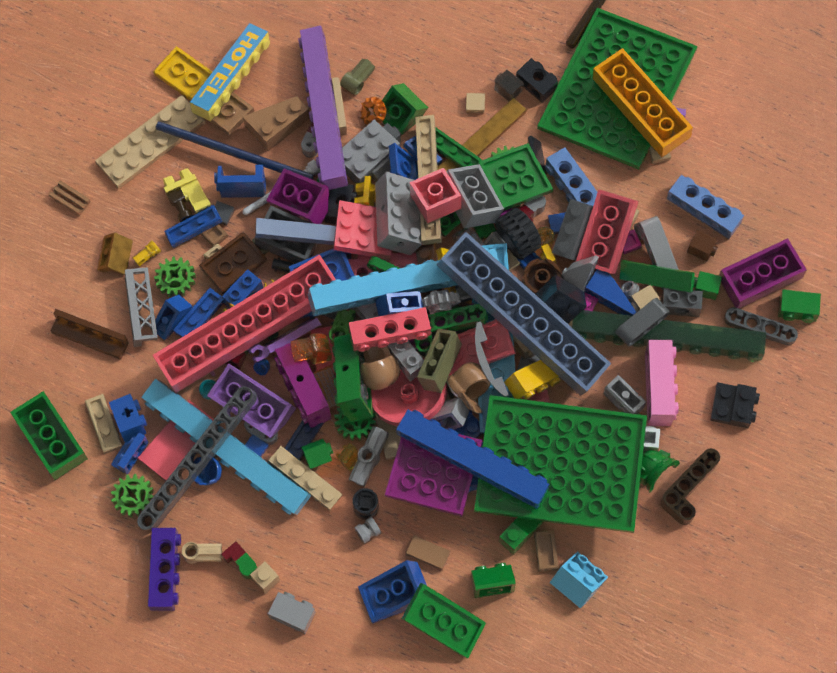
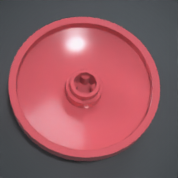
M400 369L399 378L394 384L383 390L371 389L372 407L380 419L397 427L408 409L412 412L417 410L424 415V418L430 420L441 410L445 403L447 383H445L442 393L424 390L417 377L409 381Z

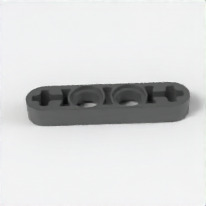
M733 307L728 309L724 316L725 323L731 327L784 345H792L798 337L797 330L792 326ZM732 314H736V319L734 321L731 320ZM744 316L745 318L743 320V324H740L741 319ZM748 319H753L756 321L757 326L751 328L746 322ZM767 325L773 326L775 333H767L765 327ZM779 329H782L781 334L778 337L777 334L779 332ZM787 332L791 333L790 339H786L785 334H787Z

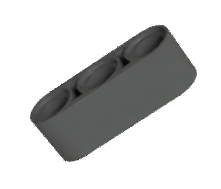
M654 298L624 322L615 333L630 347L663 321L670 311L658 298Z

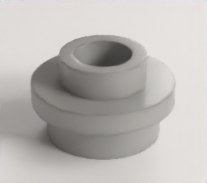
M628 281L622 285L621 290L629 299L639 291V285L633 281Z

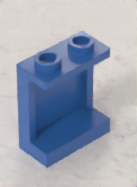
M255 165V175L224 176L222 166H218V172L214 173L216 190L220 191L221 198H248L266 195V177L263 165Z

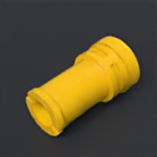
M151 240L141 252L132 258L141 267L152 256L155 257V255L159 254L161 250Z

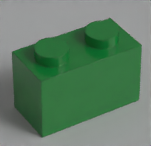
M782 289L779 296L778 317L787 321L797 319L805 323L816 322L820 315L821 294Z

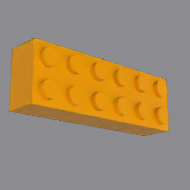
M623 48L593 68V80L661 157H664L691 138L692 125Z

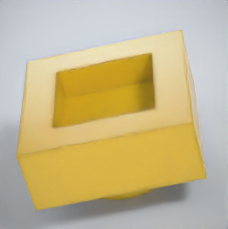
M549 244L541 246V259H550L556 263Z

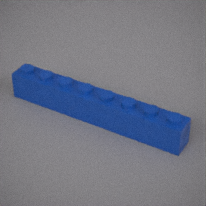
M408 409L396 429L397 435L536 509H538L549 489V483H547V479L540 475L534 476L529 473L527 468L511 464L512 461L504 456L500 458L494 455L491 449L477 446L474 440L458 436V432L450 428L447 430L441 427V424L434 419L429 421L417 410L412 412Z

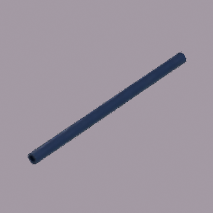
M160 121L156 124V130L256 165H263V167L282 173L285 168L313 180L314 174Z

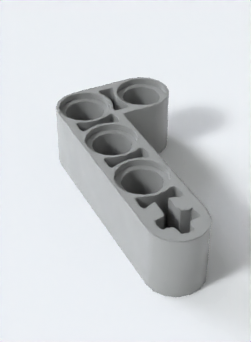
M654 216L634 224L639 240L643 239L652 265L679 270L659 218Z

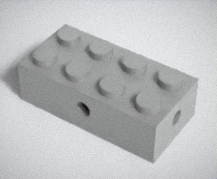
M386 171L375 183L377 246L412 255L422 245L420 210L410 196V182L414 180Z

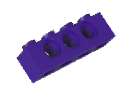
M152 528L148 607L151 611H175V605L179 603L176 585H179L180 575L176 572L177 565H180V553H177L178 546H181V534H178L176 528ZM164 546H171L170 552L166 554L161 553V550ZM164 565L170 566V570L167 573L160 572ZM169 585V590L166 593H160L161 586Z

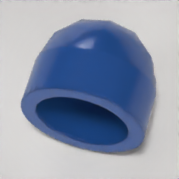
M262 359L256 362L253 366L254 371L259 375H266L270 369L269 361Z

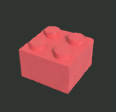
M444 168L410 182V196L427 223L462 209L461 194Z

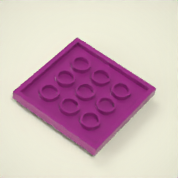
M461 434L458 435L464 439L467 437L474 440L479 447L482 445V440ZM401 437L385 497L462 517L473 475Z

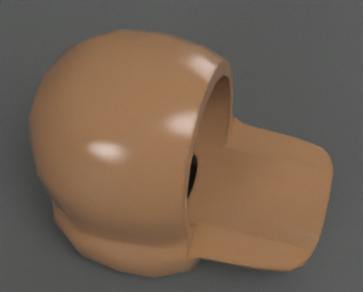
M378 346L371 347L363 352L365 363L360 365L362 380L368 388L383 390L397 381L400 374L399 364L394 355L390 354L388 346L384 348H378Z
M469 362L450 375L447 379V384L452 393L464 402L467 409L481 414L483 412L476 400L489 389L490 382L484 374L481 365Z

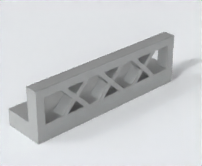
M148 267L125 270V284L134 347L142 346V341L157 340L158 338ZM144 273L145 280L141 284L134 280L133 274ZM140 289L147 293V298L143 302L136 297ZM142 307L150 311V315L146 319L142 318L138 313ZM145 324L152 329L153 335H141V329Z

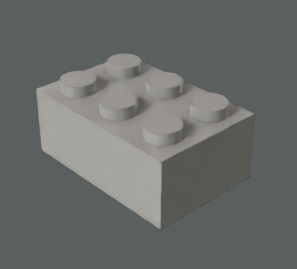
M373 120L342 148L346 175L355 184L364 182L365 176H371L372 179V170L389 156V145L396 143L400 146V143L376 120Z
M480 164L449 169L447 174L461 194L462 209L455 212L463 227L470 228L495 223L504 208Z

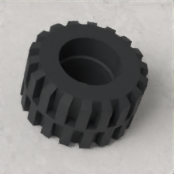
M514 208L495 221L497 233L507 243V249L516 258L523 260L541 247V238L535 225L520 209Z

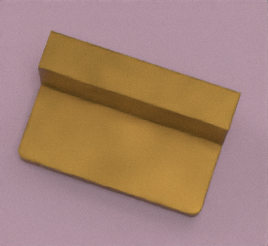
M115 232L105 235L97 271L105 273L112 270L125 275L133 241Z

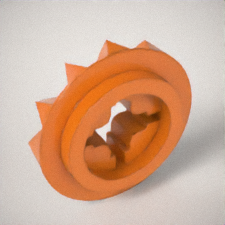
M377 97L366 98L365 102L361 103L362 107L359 110L361 112L360 119L366 125L370 124L373 120L381 124L386 116L384 102ZM369 108H374L373 112H375L374 114L376 115H370L371 112L369 111Z

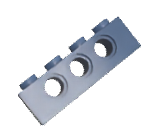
M564 147L547 157L545 169L550 176L552 175L555 178L557 187L565 192L567 201L569 202L570 199L582 202L581 199L585 198L589 200L586 204L593 206L598 192L568 150ZM560 170H566L568 173L563 174ZM571 184H576V185H578L579 187H578V188H572L570 185H571Z
M681 175L668 192L667 199L728 239H730L743 220L744 215L739 209L727 205L722 198L715 197L708 189L698 186L689 177ZM691 193L695 197L691 198L688 197L686 194ZM706 203L710 205V207L706 208L702 204ZM718 214H724L726 218H721Z

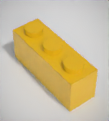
M539 360L514 372L504 383L514 398L528 400L535 395V392L541 393L548 388V385L553 387L561 380L554 371L543 361Z

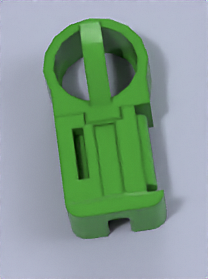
M345 309L338 311L333 326L329 331V339L332 345H334L332 335L335 332H339V336H343V333L345 335L350 334L349 322H353L354 317H356L355 310L350 309L347 311Z

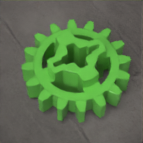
M172 257L170 262L167 258L165 259L166 264L159 263L161 269H155L158 276H154V279L157 282V288H161L162 294L167 292L168 297H171L172 294L176 296L179 293L185 296V290L191 292L190 285H195L193 279L196 278V274L194 273V267L190 266L188 260L183 263L182 257L178 261H176L175 257ZM186 272L188 274L187 280L184 278Z
M127 474L126 480L119 478L120 484L113 485L116 491H111L112 496L115 497L111 501L113 504H116V510L121 509L120 513L122 515L128 512L129 517H132L133 513H136L138 517L140 511H143L154 497L151 495L154 489L150 487L151 483L149 481L145 482L144 476L138 479L137 474H134L133 478H130ZM128 491L136 495L137 501L134 498L130 497V493ZM145 492H146L145 499H144V501L142 502V496H143V495L145 494Z

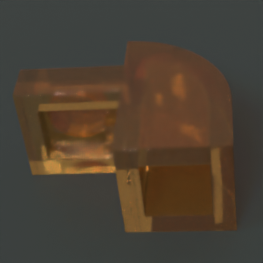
M310 334L309 338L290 341L294 362L311 359L313 365L332 360L328 338L324 334Z

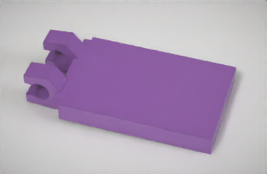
M318 318L308 319L263 346L256 344L248 349V352L254 353L258 349L259 355L252 358L253 361L258 362L268 357L275 349L290 343L321 324Z

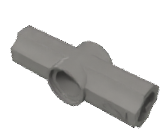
M372 427L364 446L358 451V460L349 477L350 481L365 487L374 466L380 461V453L388 438V432L378 427ZM372 452L371 459L366 460V455Z

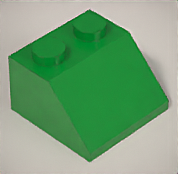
M404 83L392 85L382 100L386 107V116L383 123L396 127L401 137L416 124L415 117L423 116L429 107Z
M498 563L492 568L478 566L475 567V570L471 571L475 598L515 591L516 581L511 565Z

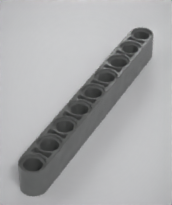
M243 386L234 393L138 516L137 523L141 529L152 531V528H158L255 404L257 394L254 390ZM249 391V400L243 401V394ZM233 407H237L238 413L232 417L230 411ZM224 422L226 429L220 433L218 426ZM209 438H212L214 441L211 448L206 446ZM196 454L201 455V461L198 464L194 462ZM185 469H187L189 471V476L187 479L184 480L182 478V472ZM172 485H175L177 488L174 495H171L169 492ZM162 500L164 508L159 511L157 504ZM150 516L152 523L147 527L145 519Z

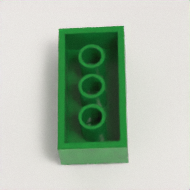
M44 391L10 412L54 480L88 459Z

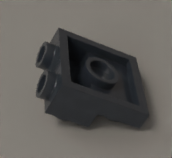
M717 382L710 421L749 428L751 423H755L757 414L756 411H753L754 404L758 405L760 396L759 393H756L757 387L742 384L734 386Z

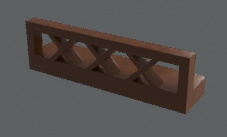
M55 309L53 314L56 320L50 330L52 334L120 360L122 359L129 344L126 335Z

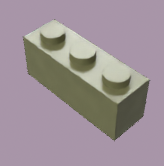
M437 330L417 376L424 390L442 393L462 346L456 331Z

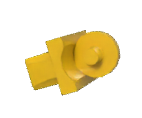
M365 176L364 182L356 183L355 187L357 195H363V197L355 198L354 203L374 207L376 202L375 185L371 183V176Z

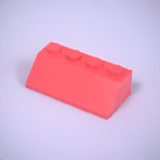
M599 189L576 261L596 255L599 259L595 269L616 274L639 201Z

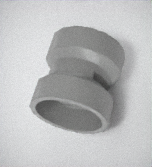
M372 517L366 519L364 524H358L354 527L364 544L369 542L371 537H377L381 534L378 525Z

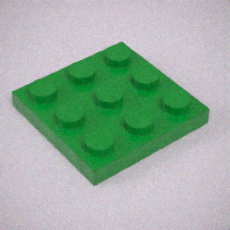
M529 143L478 162L504 208L503 211L553 192V187Z

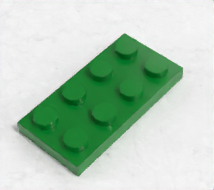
M423 583L419 584L401 618L467 659L486 625L485 621Z

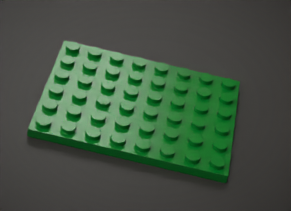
M597 8L537 125V129L639 170L651 145L593 80V68L623 48L672 103L698 46Z
M490 395L483 447L491 449L494 455L500 458L501 456L508 458L512 461L511 464L517 467L520 465L527 468L529 473L534 476L540 475L547 479V483H549V489L538 509L478 478L474 512L634 533L647 415Z

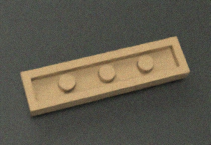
M282 446L279 447L268 461L277 470L312 495L315 500L329 511L342 496V493Z

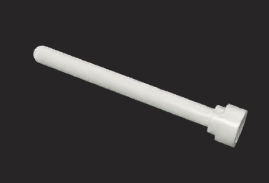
M314 159L307 163L306 169L303 170L315 176L320 173V168L317 167ZM270 192L244 208L243 214L249 215L266 204Z

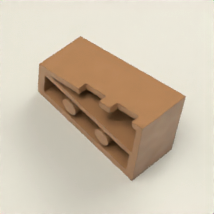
M298 96L243 116L244 126L267 151L310 119L309 108Z

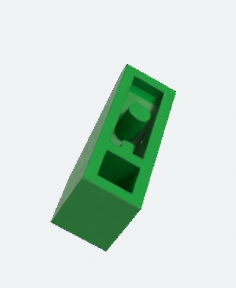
M517 518L499 536V543L514 555L545 521Z

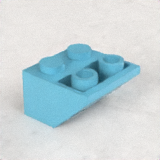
M576 552L560 567L550 581V584L581 609L607 580L608 576L600 568L588 561L587 557Z

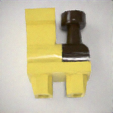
M188 168L179 172L181 180L177 182L174 181L172 176L163 179L166 196L170 204L179 211L178 219L180 222L193 216L191 210H186L185 202H190L195 214L211 206L195 174L192 175Z

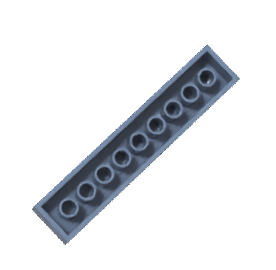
M467 232L461 236L436 264L580 396L586 393L610 366L611 363Z

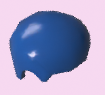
M197 457L194 460L195 464L201 461V457ZM212 457L194 482L206 486L217 483L222 473L220 462Z

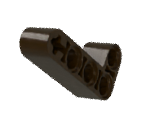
M712 448L705 450L664 493L661 506L678 523L688 525L695 517V507L686 498L718 465L720 454L717 450ZM712 457L714 460H713V461L711 460V461L707 464V466H705L704 464H705L707 458L709 459V458ZM699 470L702 476L697 477L692 471ZM685 483L688 485L689 489L682 490L679 487V484ZM672 497L675 499L676 503L669 504L666 501V498ZM681 511H688L691 517H683Z

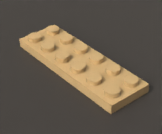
M182 95L95 160L96 164L118 189L184 140L156 130L158 121L192 133L205 124V120L202 117L192 113L190 103Z

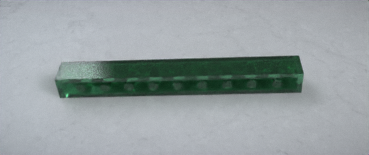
M583 310L572 320V328L585 340L594 339L595 342L599 343L610 341L616 345H623V340L615 332L632 316ZM663 320L632 346H647L649 340H672V345L676 347V352L706 353L712 357L722 355L728 356L730 359L747 358L748 361L757 362L762 360L765 354L766 332Z

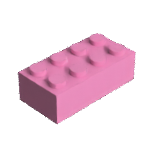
M649 340L646 347L647 426H671L673 420H676V414H678V402H675V395L678 394V385L674 384L675 377L677 376V366L673 365L674 358H676V347H673L672 340Z

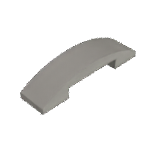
M481 321L477 322L475 346L481 368L492 386L504 397L508 396L502 377L494 379L481 346V343L488 339Z

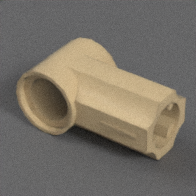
M187 542L182 547V555L189 564L222 561V544ZM195 549L197 552L194 556L189 557L186 555L188 550Z

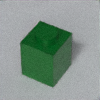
M699 271L698 277H694V291H703L702 297L716 300L722 276Z
M324 439L301 447L310 469L332 461L330 455L333 454L330 443L326 444Z

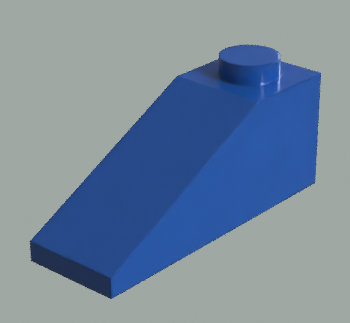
M597 269L585 287V293L598 298L599 303L627 319L631 318L637 312L614 278L609 273Z

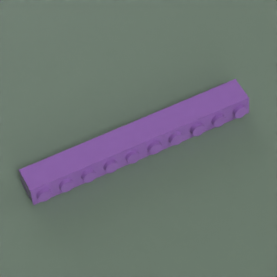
M320 25L300 30L301 38H298L300 49L303 48V52L300 55L302 63H305V67H302L304 77L307 78L305 82L306 92H309L310 95L307 97L309 108L311 107L312 109L309 112L311 123H314L311 131L313 138L316 137V142H313L315 153H318L316 164L321 171L318 173V178L321 184L328 186L329 190L348 186L326 39Z

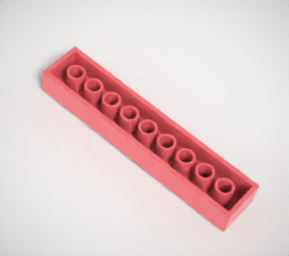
M319 254L153 354V357L171 387L177 393L311 312L307 296L309 288L319 283L322 285L330 284L331 281L336 279Z

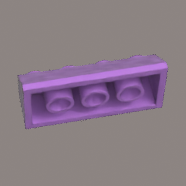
M228 364L207 396L224 407L240 387L245 386L254 390L257 394V400L243 420L272 438L288 422L296 408L231 364ZM249 391L243 394V401L249 400ZM233 407L231 412L237 415L238 408Z

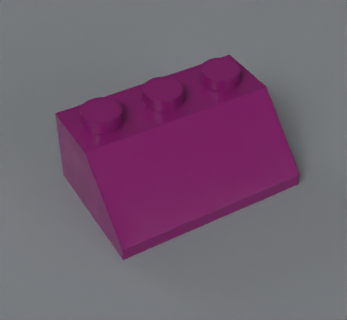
M284 168L266 201L273 207L307 222L321 224L328 212L329 187Z

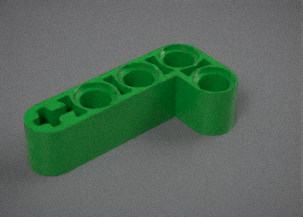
M474 304L429 314L431 334L423 340L414 339L418 352L426 357L432 344L433 336H435L438 329L461 331L476 327L477 322L480 321L482 325L486 324L488 320L486 309L480 304ZM478 312L481 313L479 318L476 317ZM458 316H463L464 320L462 322H455ZM444 320L445 324L443 326H436L438 321ZM423 343H430L427 349H421Z

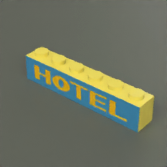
M251 23L248 24L190 101L192 113L210 122L219 114L223 104L229 101L231 93L240 86L241 80L249 74L253 64L258 62L262 52L269 47L268 31Z

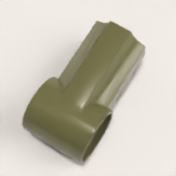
M362 58L351 72H347L343 76L340 86L357 95L362 90L364 82L375 70V66L368 59Z

